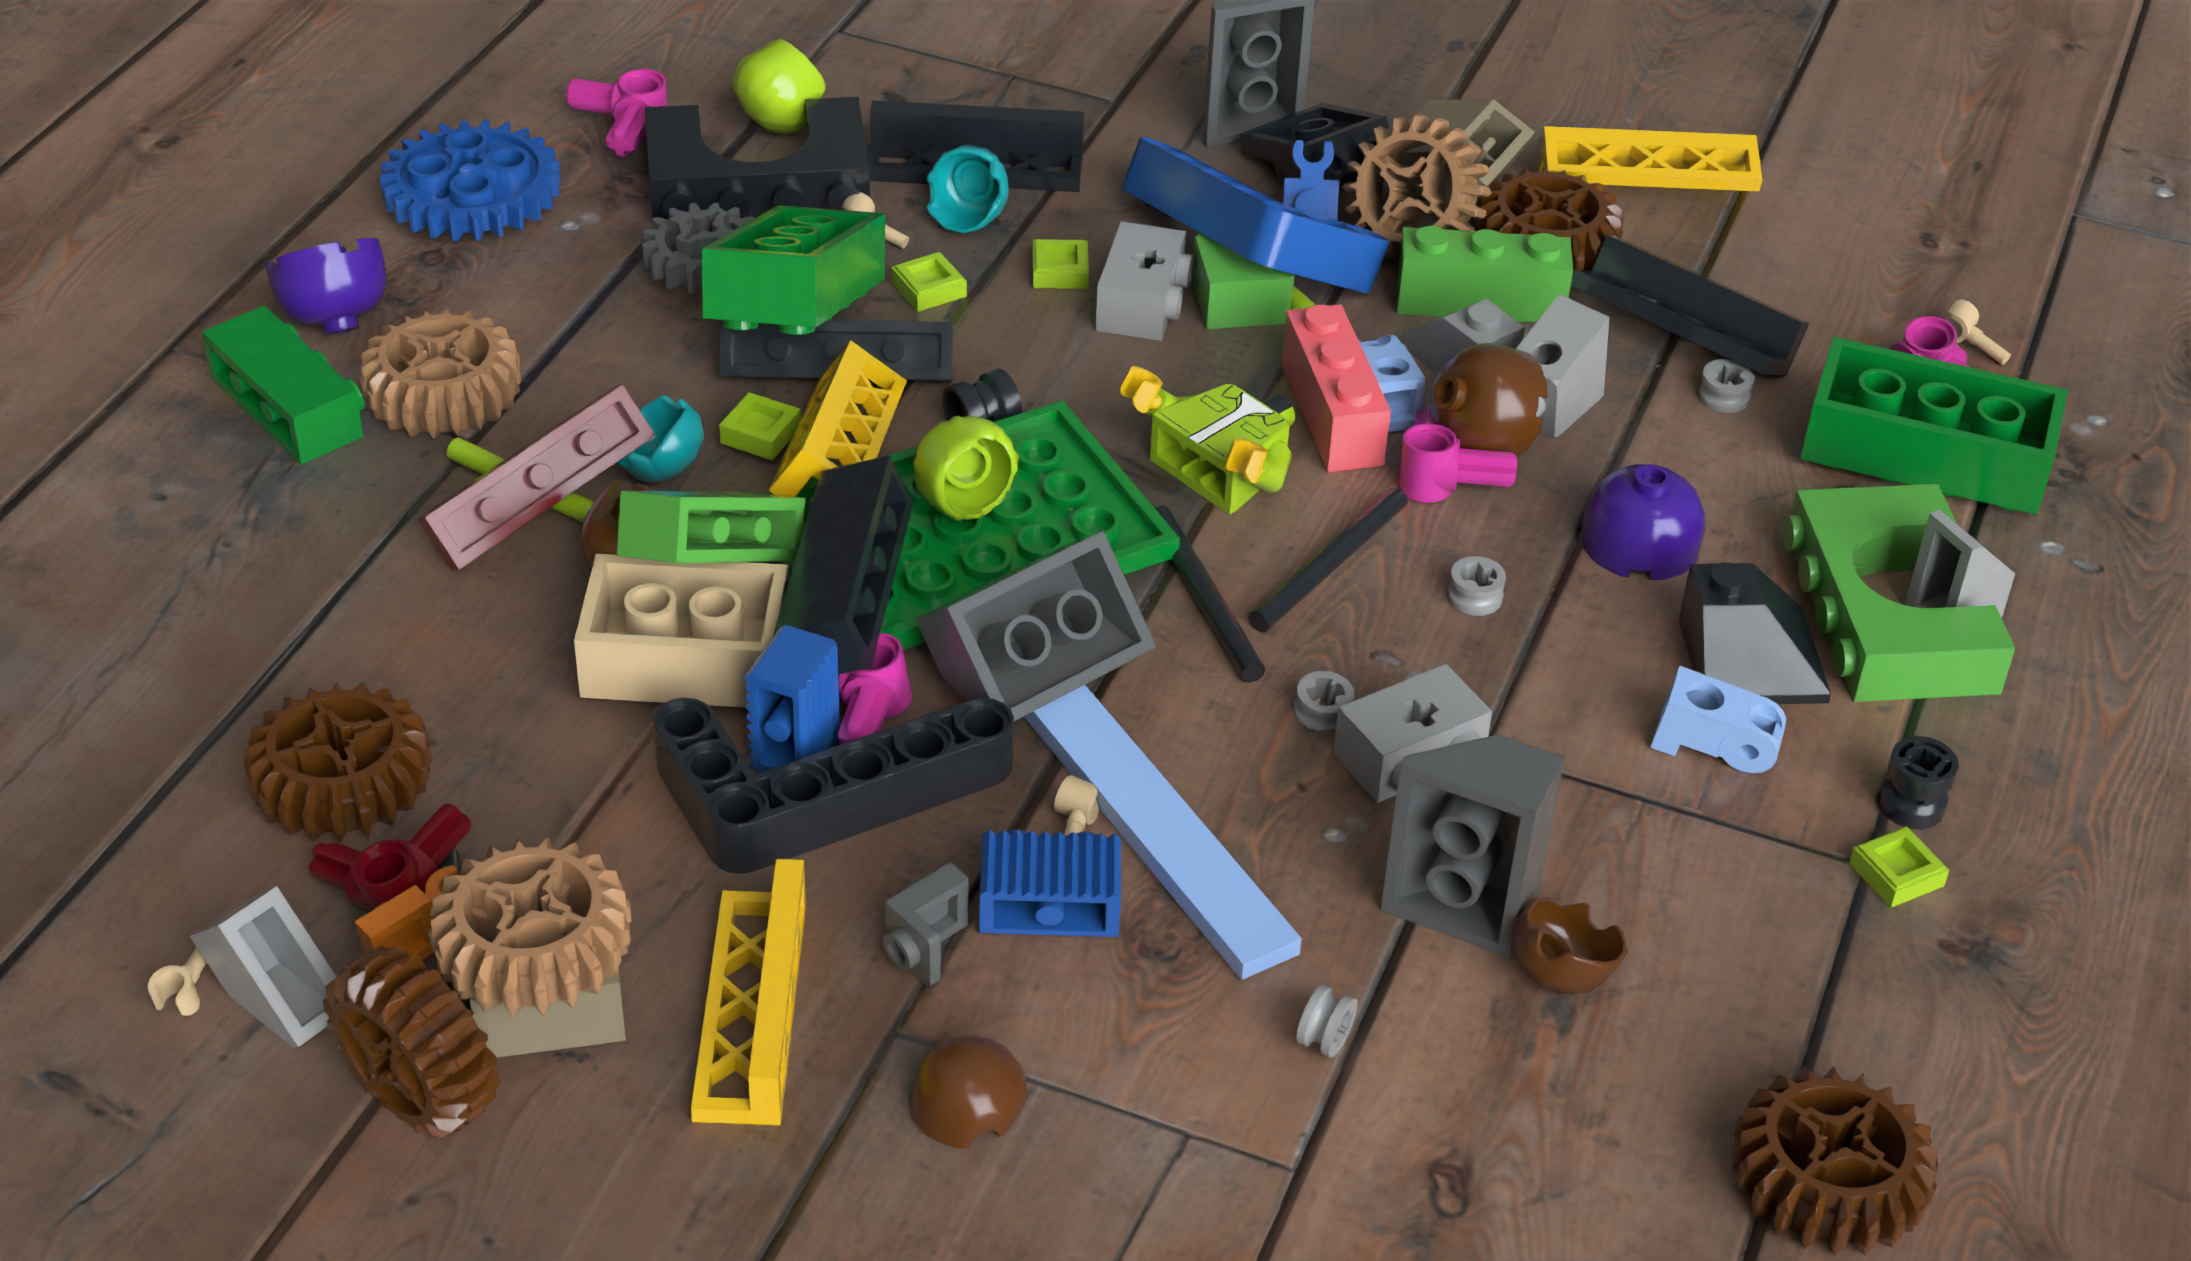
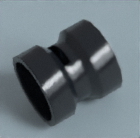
M1000 368L980 375L977 383L971 385L968 382L962 381L944 388L942 393V406L947 421L954 416L966 417L973 415L995 422L1022 413V403L1018 389L1011 376Z
M1922 736L1903 738L1895 744L1888 763L1889 775L1885 778L1879 795L1880 809L1888 819L1897 825L1920 830L1934 827L1942 821L1949 801L1948 790L1952 788L1959 768L1958 758L1952 749L1941 741Z

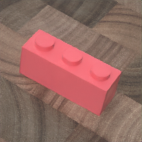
M1342 304L1330 306L1314 305L1310 308L1286 310L1281 366L1327 473L1384 466L1391 409Z

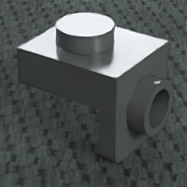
M950 862L926 877L915 879L903 891L885 901V935L883 937L885 951L897 968L902 971L909 970L926 987H930L941 980V942L968 926V877Z

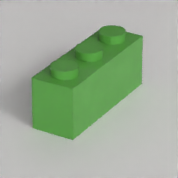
M1437 226L1421 228L1403 227L1397 273V314L1442 317L1488 299L1517 322L1536 323L1559 294L1569 298L1573 275L1571 238L1556 237L1548 233H1537L1534 235L1508 234L1489 229L1461 231L1445 230Z
M621 490L617 556L671 563L795 561L797 543L803 535L805 498L753 492Z

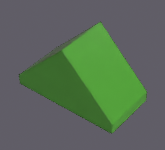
M1202 233L1195 237L1192 283L1206 329L1285 324L1286 310L1292 309L1295 274L1269 268L1251 261Z

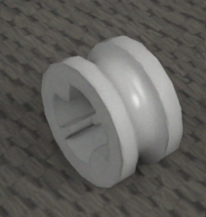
M1717 359L1709 362L1703 370V382L1700 385L1698 395L1700 401L1707 408L1716 412L1737 413L1744 410L1750 402V390L1753 388L1755 378L1753 371L1730 359Z
M1468 556L1459 559L1453 564L1450 572L1451 583L1447 593L1449 602L1460 612L1473 616H1484L1494 613L1501 607L1503 602V589L1507 578L1505 570L1496 561L1482 556Z
M1331 671L1308 673L1300 679L1297 685L1296 700L1293 706L1294 715L1307 728L1317 731L1335 730L1338 707L1354 701V689L1347 679ZM1320 698H1326L1328 705H1330L1332 702H1334V705H1332V706H1323V705H1320V702H1321V699H1320Z
M1321 984L1312 994L1304 1009L1297 1029V1043L1305 1047H1309L1313 1042L1318 1043L1321 1046V1054L1333 1058L1339 1052L1350 1033L1357 1013V999L1350 995L1337 999L1334 997L1333 988Z

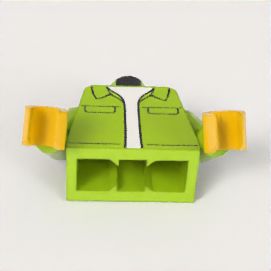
M1138 366L1130 368L1119 388V393L1124 397L1132 399L1134 408L1139 412L1146 413L1152 417L1150 461L1229 515L1237 511L1260 489L1268 493H1274L1283 487L1292 458L1291 451L1288 448L1289 427L1295 421V411L1287 398L1280 394H1275L1260 402L1232 384H1224L1199 395L1175 397L1161 389L1163 384L1161 379L1152 372Z

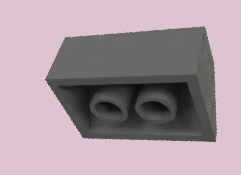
M1216 0L1211 6L1203 144L1206 148L1241 142L1240 133L1305 110L1315 0Z
M1104 531L1070 542L915 619L942 678L967 701L989 698L1003 702L1011 709L1014 721L1157 647Z
M1498 734L1405 756L1400 766L1381 911L1510 958L1513 952L1511 939L1513 924L1530 900L1539 898L1565 757Z

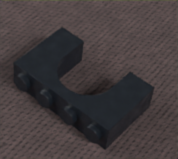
M859 97L805 99L807 141L801 148L788 156L763 162L732 160L710 150L703 142L701 136L698 105L645 107L652 219L660 217L668 220V209L671 208L688 212L690 203H696L700 210H708L709 206L713 203H719L720 209L726 212L736 207L740 209L741 219L749 216L757 218L778 205L844 210L842 205L847 197L859 194V192L870 197V167Z

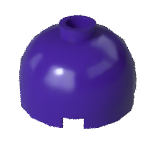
M377 238L357 239L359 250L347 252L346 247H341L340 242H334L277 257L278 263L267 262L265 266L277 303L289 317L304 325H323L325 335L343 333L359 328L357 317L375 309L383 298L386 287V266L380 241Z
M1635 464L1612 471L1593 488L1582 519L1583 535L1581 541L1583 549L1596 564L1615 575L1629 578L1631 569L1651 571L1649 580H1665L1682 575L1690 568V564H1696L1705 532V513L1696 489L1684 477L1665 467L1654 464Z

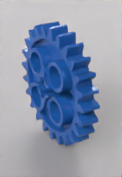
M486 119L478 127H470L467 120H461L459 129L453 130L446 124L441 123L439 124V133L432 134L428 131L420 130V141L411 139L401 140L403 150H390V161L382 162L381 164L382 175H380V183L387 212H395L397 223L409 221L412 232L429 227L430 238H436L444 231L451 232L452 241H458L463 233H471L476 241H480L483 237V231L489 230L496 236L503 237V227L510 225L515 229L523 230V218L539 221L541 219V209H552L554 207L553 197L560 196L559 160L555 159L554 148L545 147V140L542 136L530 139L528 128L511 133V124L509 122L494 129L490 128V122Z

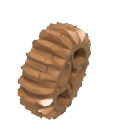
M1416 114L1410 124L1405 118H1394L1392 132L1381 126L1374 128L1376 146L1364 141L1358 144L1360 152L1365 156L1363 163L1351 161L1347 164L1352 172L1358 173L1356 182H1348L1343 185L1345 192L1356 194L1357 200L1350 202L1344 209L1348 214L1362 215L1355 223V226L1367 229L1390 240L1385 253V258L1398 261L1402 239L1401 228L1407 221L1413 222L1423 212L1436 216L1439 220L1432 226L1445 230L1475 231L1474 227L1468 223L1471 216L1481 219L1487 216L1486 210L1476 206L1477 197L1485 198L1492 193L1489 187L1477 184V180L1484 177L1490 171L1485 164L1473 163L1482 150L1473 143L1464 145L1468 135L1467 132L1458 127L1450 130L1448 120L1437 117L1430 123L1428 116ZM1420 146L1434 147L1427 158L1421 156L1413 166L1408 167L1395 161L1410 149ZM1451 173L1453 187L1449 201L1444 192V183ZM1404 177L1423 182L1417 186L1423 187L1421 195L1429 202L1411 198L1412 195L1417 193L1411 192L1413 184ZM1384 179L1387 181L1390 189L1389 198L1385 205H1383L1382 199Z
M446 309L442 314L430 315L424 310L422 317L411 319L402 316L399 326H382L381 336L369 338L368 350L361 353L360 384L362 395L366 397L367 405L372 409L375 419L386 420L390 430H398L405 427L410 437L420 432H429L433 439L444 432H452L458 437L460 430L466 428L481 431L484 420L499 421L501 411L512 408L515 395L520 393L519 384L522 381L521 365L515 341L508 337L506 328L495 327L492 318L483 317L475 320L472 311H466L461 315H452L450 310Z
M549 837L538 847H525L518 838L513 850L500 852L489 845L484 861L463 859L460 875L444 877L441 895L433 898V907L430 912L432 929L428 931L431 951L435 953L437 969L442 974L444 982L453 983V988L458 990L460 1000L476 997L484 1012L503 1003L513 1018L523 1006H535L544 1017L550 1003L562 1001L574 1009L579 991L599 994L603 977L618 975L621 956L628 954V945L631 941L629 923L632 919L630 901L626 899L617 871L607 870L600 854L583 857L576 842L561 850H556ZM479 935L490 938L491 942L483 939Z

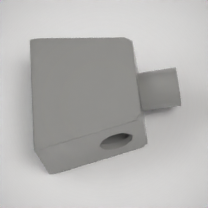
M1561 294L1554 299L1516 348L1530 353L1542 367L1547 383V399L1539 397L1536 417L1544 418L1539 433L1548 438H1558L1602 398L1605 387L1609 317Z

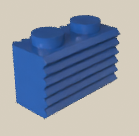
M784 625L777 631L744 676V679L748 682L744 687L748 691L745 699L749 702L745 707L749 711L746 718L750 721L746 726L750 730L747 737L751 740L747 746L751 749L748 756L752 759L748 765L758 773L834 747V743L839 742L837 644L834 639Z
M988 830L983 833L979 933L1119 937L1121 838L1114 833L1106 837L1102 833L1097 835L1092 832H1079L1076 834L1072 832L1065 836L1057 832L1051 836L1046 831L1037 835L1033 831L1026 832L1023 830L1007 832L1002 830L998 834Z

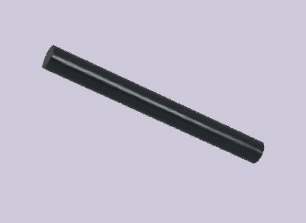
M1391 487L1251 611L1248 616L1251 626L1261 633L1267 632L1408 504L1406 494L1397 487Z
M1167 506L1156 507L1155 509L1180 537L1179 549L1174 553L1171 560L1243 681L1250 683L1259 680L1265 673V666Z

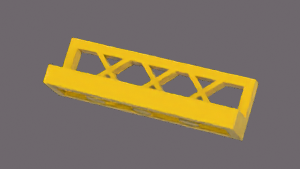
M1544 126L1537 161V172H1541L1543 167L1553 173H1560L1565 169L1566 174L1573 177L1585 175L1589 184L1600 183L1616 186L1760 192L1763 180L1756 135Z
M850 340L818 379L769 491L774 495L796 497L812 476L819 480L821 471L838 467L828 459H838L842 466L877 458L907 380ZM868 379H870L872 382L877 384L882 389L873 388ZM855 403L862 404L869 416L862 415ZM844 431H851L858 444L851 443Z
M776 859L772 892L722 890L691 1104L692 1122L781 1125L806 913L804 860ZM735 916H769L767 929L750 939L734 925ZM731 945L735 948V950H733L732 952ZM751 962L762 971L761 980L743 993L727 979V976ZM724 999H726L729 1003L723 1006ZM744 1015L755 1025L754 1035L736 1048L719 1031ZM717 1053L721 1058L715 1062ZM735 1071L749 1083V1098L710 1097L712 1086Z

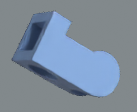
M1395 335L1381 336L1373 341L1361 342L1359 340L1391 409L1388 432L1407 430L1413 426L1415 413L1423 411L1425 376L1405 345L1401 344Z
M1679 666L1662 708L1650 748L1675 756L1679 746L1683 745L1717 758L1720 756L1731 767L1741 772L1751 774L1762 773L1771 769L1777 761L1787 719L1779 705L1766 697Z

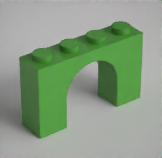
M1939 484L1797 490L1792 513L1784 517L1782 524L1784 547L1787 552H1793L1798 564L1800 587L1803 592H1809L1815 606L1817 629L1821 634L1827 635L1832 648V661L1835 673L1839 677H1844L1854 702L1998 695L2002 693L2015 646L1996 605L1944 608L1913 607L1894 602L1879 595L1861 580V577L1873 573L1914 571L1931 512L1940 509L1956 523Z

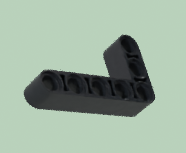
M683 697L672 699L659 707L653 719L657 768L660 777L711 860L720 869L736 874L757 871L775 864L776 859H790L995 786L1008 778L1012 773L1014 716L1011 709L1003 702L989 698L969 700L757 774H753L717 716L705 702L695 698Z

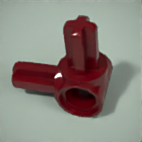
M447 803L434 813L409 842L399 839L379 841L368 846L362 852L337 842L330 844L321 842L313 848V860L308 868L314 878L346 890L348 899L354 905L373 911L380 904L391 900L414 885L425 894V887L429 877L439 870L437 868L438 865L471 830L472 824L470 819L461 813L456 806Z

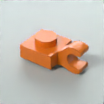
M450 865L437 870L427 880L425 894L414 885L356 920L355 925L363 952L368 954L381 945L388 949L397 946L405 950L408 955L415 954L421 957L422 960L433 954L428 933L432 929L430 912L433 907V898L441 895L444 877L458 875L457 869Z

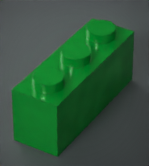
M265 305L202 331L210 378L300 465L364 437L360 412L364 410L365 405L358 386L352 379H344L337 373L320 350L313 351L300 339L299 334L291 323H283Z

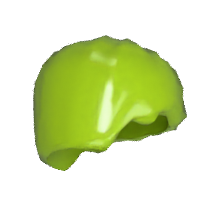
M775 39L743 57L733 76V90L744 112L768 133L791 134L805 128V99L821 98L826 88L823 77L810 60L792 44L783 39Z
M969 415L966 417L954 416L949 421H943L934 426L924 435L916 447L917 455L913 460V477L922 498L944 516L961 521L981 518V516L988 514L994 507L1001 504L1006 497L1007 491H1010L1014 475L1018 470L1019 455L1013 447L1012 440L1006 435L1003 428L987 419Z

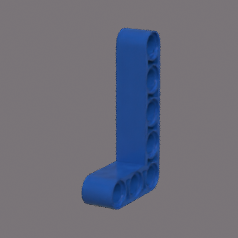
M1139 137L1121 187L1126 192L1251 261L1269 268L1363 293L1371 292L1390 243L1389 239L1367 229L1288 207L1175 147L1146 137Z

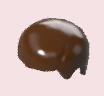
M1534 898L1530 900L1515 920L1511 939L1513 950L1519 963L1530 977L1543 988L1556 994L1589 993L1600 986L1621 964L1628 953L1624 932L1618 925H1612L1606 929L1597 928L1590 919V905L1587 903L1562 906L1561 903L1551 898Z
M980 1036L951 1038L931 1049L920 1065L909 1094L912 1119L930 1138L960 1149L969 1147L976 1137L985 1132L995 1131L999 1137L1004 1136L1010 1128V1124L1015 1122L1024 1108L1028 1098L1026 1076L1021 1064L1006 1046L993 1039L981 1038Z

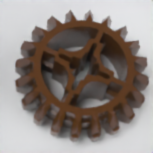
M1543 167L1541 172L1535 173L1528 169H1522L1519 176L1510 173L1504 174L1501 181H1495L1490 184L1489 188L1492 192L1490 196L1481 197V202L1478 203V207L1486 210L1487 216L1483 219L1476 218L1475 231L1489 229L1508 234L1534 235L1537 233H1548L1556 237H1570L1573 272L1574 269L1592 271L1606 236L1613 235L1622 239L1623 235L1622 208L1616 205V196L1604 193L1603 184H1589L1585 175L1573 177L1567 175L1565 169L1560 173H1553Z
M336 682L331 691L318 693L309 687L306 698L296 700L284 697L281 711L264 712L262 726L250 730L251 740L249 747L245 749L246 758L244 759L250 795L255 799L256 806L261 807V811L266 815L268 823L280 822L288 835L297 833L305 828L312 841L317 840L325 832H334L341 842L346 832L360 829L369 836L372 824L382 822L394 825L397 810H414L415 798L418 794L426 792V782L429 778L428 773L431 772L430 764L432 763L431 747L428 742L426 727L422 724L421 716L415 715L414 711L411 710L408 700H394L388 688L371 694L364 682L353 690H342Z
M380 945L370 953L364 952L348 963L337 973V977L325 986L326 998L323 1000L324 1012L329 1017L327 1020L328 1030L337 1038V1051L342 1053L351 1066L350 1072L360 1078L365 1085L366 1093H372L380 1101L381 1105L394 1113L398 1119L409 1122L417 1133L427 1131L430 1135L443 1139L453 1131H459L483 1114L485 1107L496 1098L495 1089L500 1085L498 1072L495 1070L497 1065L496 1055L486 1046L488 1035L478 1028L472 1017L474 1011L464 1006L458 997V990H451L443 982L440 971L427 969L421 957L415 954L408 955L405 950L397 946L388 949Z
M1834 1066L1823 1078H1817L1805 1067L1794 1078V1081L1777 1075L1773 1084L1769 1085L1768 1090L1757 1089L1755 1096L1749 1101L1748 1108H1745L1744 1114L1739 1116L1734 1133L1736 1139L1731 1152V1160L1733 1161L1732 1169L1738 1172L1736 1178L1738 1193L1752 1197L1753 1216H1774L1773 1223L1776 1235L1789 1230L1801 1234L1804 1250L1815 1240L1827 1242L1835 1257L1845 1248L1846 1243H1851L1865 1256L1872 1247H1875L1877 1241L1892 1248L1897 1239L1902 1237L1903 1231L1913 1232L1914 1227L1921 1222L1926 1205L1931 1204L1937 1184L1934 1180L1938 1169V1151L1931 1147V1127L1915 1123L1914 1104L1895 1105L1893 1103L1891 1086L1879 1091L1867 1087L1864 1073L1853 1082L1841 1079Z

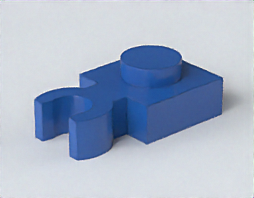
M1297 140L1292 149V161L1296 169L1300 171V179H1284L1282 204L1337 220L1339 181L1323 180L1324 172L1329 168L1334 158L1332 142H1324L1323 158L1319 162L1311 163L1303 156V140Z

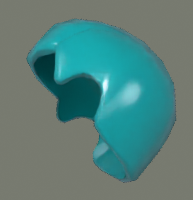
M966 144L946 151L927 176V181L930 185V201L927 204L929 214L945 230L966 234L984 228L1002 213L1008 200L1009 184L1005 166L987 148Z
M662 395L640 409L655 436L617 461L638 480L649 483L663 482L682 474L695 462L704 440V432L700 415L684 399L680 398L677 400L678 403H676L668 396Z

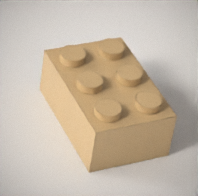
M596 554L574 638L580 698L666 703L672 699L684 697L695 698L712 706L745 708L749 702L745 699L748 691L744 687L748 682L744 679V676L774 637V630L785 596V584L789 579L788 565L752 562L671 563L613 554Z

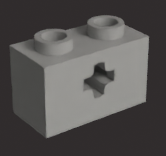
M1120 222L1097 285L1096 331L1162 341L1169 319L1176 321L1179 319L1183 287L1189 288L1194 256L1185 254L1186 231Z
M1444 664L1338 707L1333 755L1368 794L1379 803L1397 795L1400 766L1405 756L1488 737L1492 710L1447 664Z

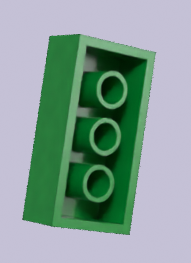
M778 205L703 247V318L723 320V327L733 330L755 329L758 327V323L779 325V331L785 334L801 335L813 333L817 326L831 320L833 315L842 309L850 307V303L859 297L866 296L870 289L885 280V213Z
M1833 336L1814 399L1800 459L1819 463L1827 468L1845 469L1878 477L1886 482H1900L1908 485L1939 484L1943 495L1959 496L1993 504L2005 510H2018L2038 515L2055 459L2068 389Z

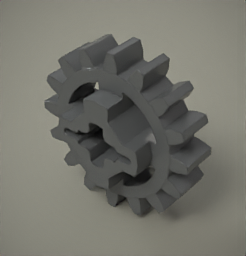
M690 203L688 212L679 211L675 208L668 209V220L654 217L652 219V229H644L643 231L644 268H650L653 280L666 278L667 289L672 290L682 285L687 288L688 294H694L699 287H702V248L755 218L749 216L740 219L739 208L734 207L726 212L720 209L719 203L711 204L708 210H700L696 203Z

